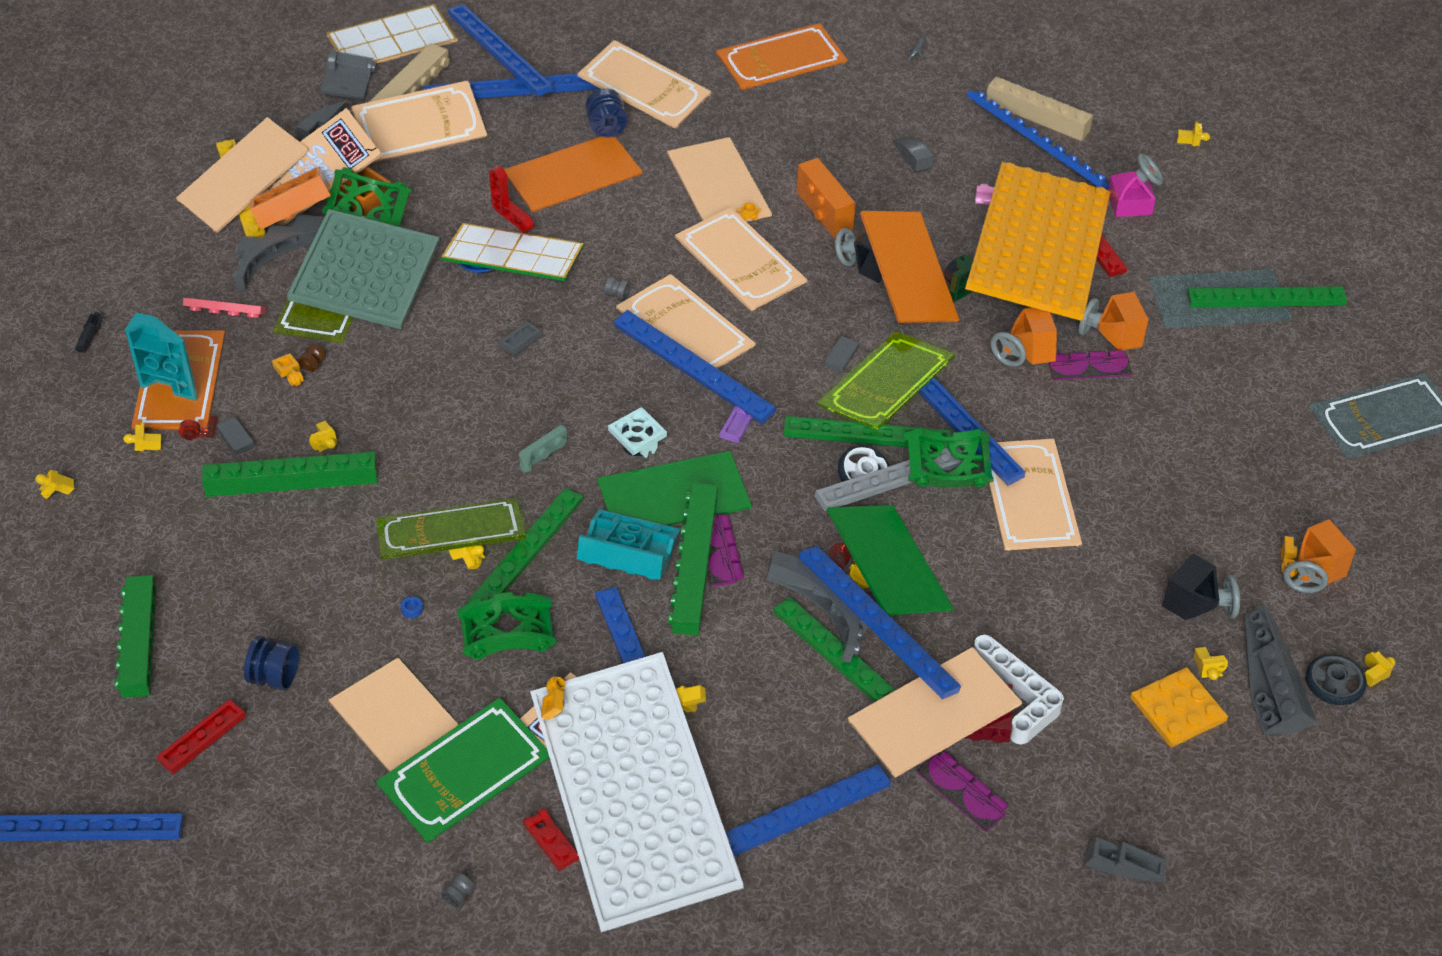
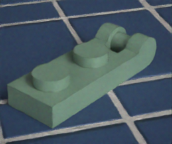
M560 425L520 451V470L522 472H530L534 464L542 459H546L555 450L563 448L567 443V429Z

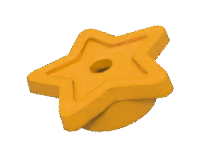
M745 203L742 205V208H737V212L742 214L741 217L744 220L749 218L757 220V214L762 210L757 208L754 203Z

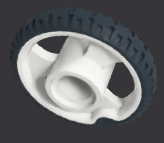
M856 445L847 449L840 457L838 474L841 481L844 482L851 479L848 474L850 472L853 479L877 471L878 465H880L881 469L890 465L884 455L876 451L877 449L866 445ZM855 454L867 455L860 458L857 464L849 460V457Z

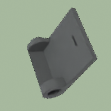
M330 50L327 71L320 93L363 101L371 73H375L376 62H373L374 59L370 57Z

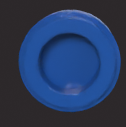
M407 597L401 602V612L405 617L416 618L422 614L423 602L418 597Z

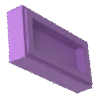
M735 406L720 432V438L739 443L753 418Z

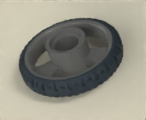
M1338 654L1319 656L1310 663L1306 672V681L1312 693L1317 698H1320V700L1332 705L1343 706L1358 701L1363 696L1367 685L1366 676L1361 667L1352 659L1342 655L1339 656ZM1332 664L1328 667L1327 671L1320 668L1323 665ZM1351 676H1355L1358 682V687L1353 693L1346 689ZM1317 680L1323 681V688L1317 683Z

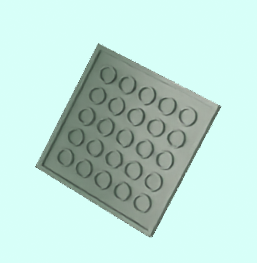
M328 209L287 294V299L402 329L439 245V237Z

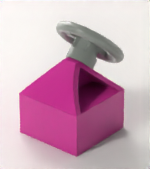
M1140 153L1138 155L1140 168L1136 171L1110 176L1108 190L1110 191L1109 199L1115 217L1153 214L1156 198L1150 181L1160 186L1163 184V177L1156 164L1146 154Z

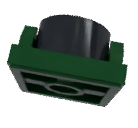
M964 254L952 260L943 273L944 278L950 283L949 292L953 303L974 292L965 289L973 259Z

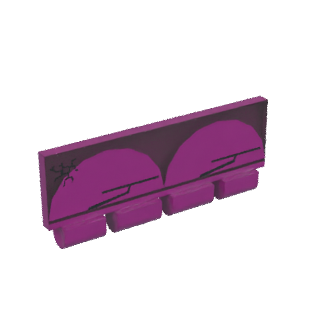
M1123 350L1108 351V357H1106L1105 351L1088 352L1089 358H1086L1085 352L1069 353V359H1067L1066 353L1056 354L1055 362H1048L1053 380L1132 376L1128 355L1124 356Z
M715 515L707 571L710 587L736 583V580L744 578L728 515Z
M947 752L941 754L940 757L936 754L917 773L981 829L987 832L1006 815L1004 811L1009 805L997 794H994L989 799L993 791L979 779L972 785L971 782L975 780V776L962 765L954 769L958 765V761Z

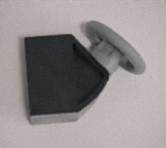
M848 228L839 230L835 239V249L839 261L845 266H852L857 260L858 272L880 283L882 275L867 232L856 238L854 233ZM845 234V242H843V245L841 246L842 236ZM842 252L847 253L849 261L844 258Z
M1193 553L1169 579L1162 606L1184 620L1202 615L1216 607L1224 606L1228 618L1235 619L1240 610L1239 586L1234 576L1227 575L1223 581L1222 589H1218L1216 566Z

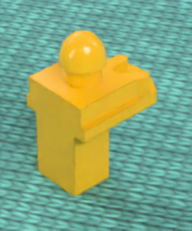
M1197 121L1194 122L1193 131L1178 130L1177 143L1192 144V146H1199L1201 140L1208 141L1210 139L1208 133H1202V124Z
M326 421L316 424L318 432L311 434L309 438V444L312 449L319 452L328 448L334 449L338 443L333 428Z
M141 423V425L136 424L135 435L126 434L123 438L127 444L135 443V451L161 450V434H145L144 423Z
M50 470L46 475L38 474L35 478L36 482L41 485L39 490H42L40 495L45 499H48L55 490L64 494H70L74 490V479L60 475L58 471Z
M476 540L456 544L448 550L453 560L463 558L470 570L479 568L482 559L485 558L483 555L484 547L478 545Z
M1206 647L1195 648L1194 660L1201 678L1209 677L1211 680H1217L1219 676L1222 677V672L1228 665L1227 658L1224 655L1210 657Z
M1379 651L1376 653L1369 652L1364 660L1365 664L1370 668L1365 672L1367 685L1372 687L1388 678L1395 665V659L1392 657L1385 658Z
M701 685L690 688L685 686L676 688L682 709L686 713L696 712L697 703L706 701V691Z

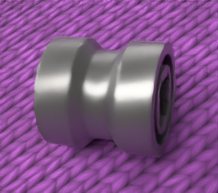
M609 277L604 293L610 297L615 295L617 299L625 301L629 295L630 282H620L617 278Z
M456 873L451 880V885L443 889L441 896L451 906L460 908L465 902V897L470 896L475 890V885L465 875Z

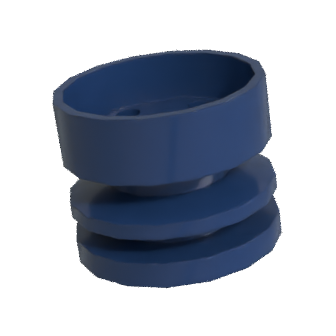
M609 88L598 89L592 92L585 103L591 129L598 136L614 137L620 134L628 122L627 113L620 94Z
M255 637L248 648L245 658V681L250 684L257 683L259 686L267 683L270 688L282 691L288 690L298 669V645L286 641H279L276 644V641L272 638Z

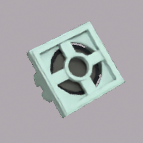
M642 407L608 425V431L622 444L624 451L632 456H644L647 458L649 452L655 453L658 441L667 437V431Z

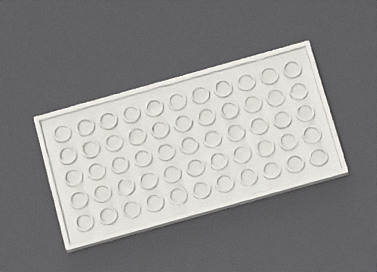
M663 652L565 681L564 708L560 714L549 721L541 718L542 699L548 694L546 687L530 691L601 932L744 888Z

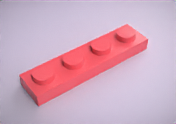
M183 298V306H189V310L201 311L202 308H208L210 313L221 314V310H226L228 315L240 316V312L247 313V317L259 318V314L266 315V306Z

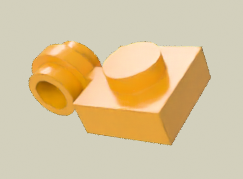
M291 353L272 360L273 367L281 378L287 376L291 386L295 385L297 387L301 385V382L304 380L300 372V366Z
M1284 537L1281 546L1282 573H1284L1288 565L1296 562L1292 560L1297 557V546H1294V537ZM1294 569L1290 573L1291 578L1298 574V569Z
M554 676L548 680L546 685L548 694L542 699L541 718L549 721L562 712L566 686L563 678Z

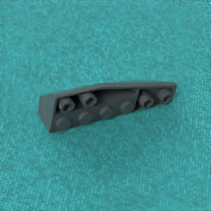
M1263 604L1245 615L1251 699L1263 734L1297 733L1315 724L1317 721L1288 648L1268 608Z

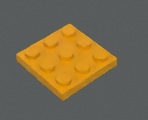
M1187 667L1132 692L1130 696L1170 748L1218 726L1228 719V715Z

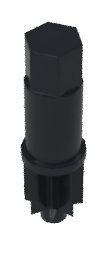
M95 312L94 315L90 314L87 322L84 324V329L75 347L76 351L85 353L95 333L98 331L102 319L98 312Z

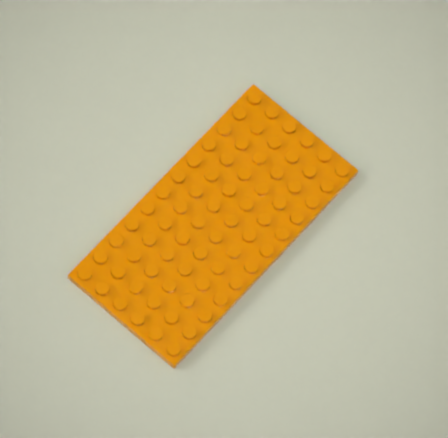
M1002 162L965 289L1083 321L1110 191L1103 187L1090 186L1084 182H1075L1066 177H1057L1047 172L1042 173L1028 167L1023 168L1013 163Z

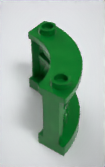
M343 167L342 170L335 169V176L330 191L331 196L328 198L327 205L323 207V214L326 215L328 209L402 228L400 223L408 194L412 192L411 189L406 187L405 183L399 181L388 183L355 174L353 173L354 170ZM343 178L352 181L351 186L344 184L345 189L349 192L347 194L339 190ZM358 182L366 185L359 187ZM373 191L380 199L382 206L370 210L366 217L363 216L361 205L354 198L365 192ZM393 192H398L397 200L396 197H390ZM339 194L343 198L338 202V204L335 207L337 196ZM396 200L395 205L389 206V203H392ZM349 202H352L357 206V210L355 212L350 211V207L353 206L349 204ZM384 211V213L379 212L381 214L380 218L374 217L376 212Z
M924 428L903 433L904 441L908 442L911 475L908 476V481L916 483V486H975L980 488L987 486V483L994 482L989 451L990 434L985 431L976 429L953 433V437H944L942 432H934ZM978 445H981L982 455H975ZM930 448H935L936 453L929 454L933 451ZM943 448H948L949 453L954 458L963 460L950 473L942 470L933 461L939 457ZM956 448H963V451L959 453L956 451ZM971 461H982L983 472L973 474L971 470H978L979 465L971 463Z
M513 592L493 594L494 598L484 601L479 598L457 610V617L461 619L464 642L462 653L475 660H481L490 654L509 649H529L545 652L557 643L556 637H553L549 610L552 607V600L542 595L525 593V596H513ZM504 613H509L513 618L522 622L510 632H504L491 626ZM537 627L542 629V633H539V629ZM478 634L477 641L474 642V636Z

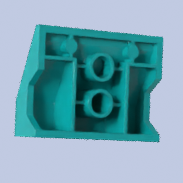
M136 312L125 328L140 387L146 388L158 382L172 386L175 396L197 401L198 395L184 339L156 317Z
M599 509L591 520L588 534L586 536L580 534L577 560L584 561L587 564L602 565L607 569L622 570L628 574L646 576L648 579L660 580L668 567L681 529Z

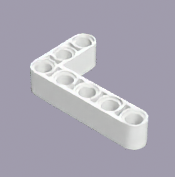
M980 635L975 639L974 649L1005 684H1013L1012 691L1029 704L1013 718L1010 736L1014 743L1025 744L1060 715L1064 699L1063 694L992 637Z

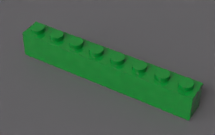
M375 451L202 465V484L206 497L377 483Z
M692 483L691 491H687L686 504H689V507L684 508L683 520L686 521V525L682 524L681 537H684V542H679L678 554L682 556L681 559L677 558L676 572H679V576H674L673 589L677 590L676 594H672L671 607H674V611H669L668 625H672L673 634L699 636L717 505L718 485Z

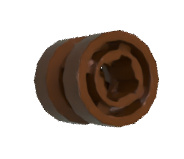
M311 344L307 347L306 353L300 356L298 363L302 369L315 372L319 363L323 362L326 358V353L320 346Z

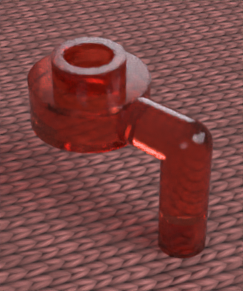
M209 417L207 429L201 428L200 424L194 420H184L179 425L178 433L186 440L197 439L199 436L213 438L216 431L217 417Z
M837 543L831 547L829 557L843 570L844 566L850 561L851 554L845 544ZM841 554L843 558L838 559L836 555Z

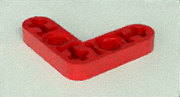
M501 166L494 167L489 171L491 203L494 210L523 233L530 231L534 228L531 217L509 200L508 178L505 170Z

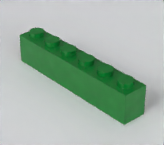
M153 575L126 577L125 586L121 588L124 604H120V614L123 617V621L119 622L121 639L118 640L117 647L120 658H116V668L119 671V676H115V688L120 690L122 698L150 696L157 589Z

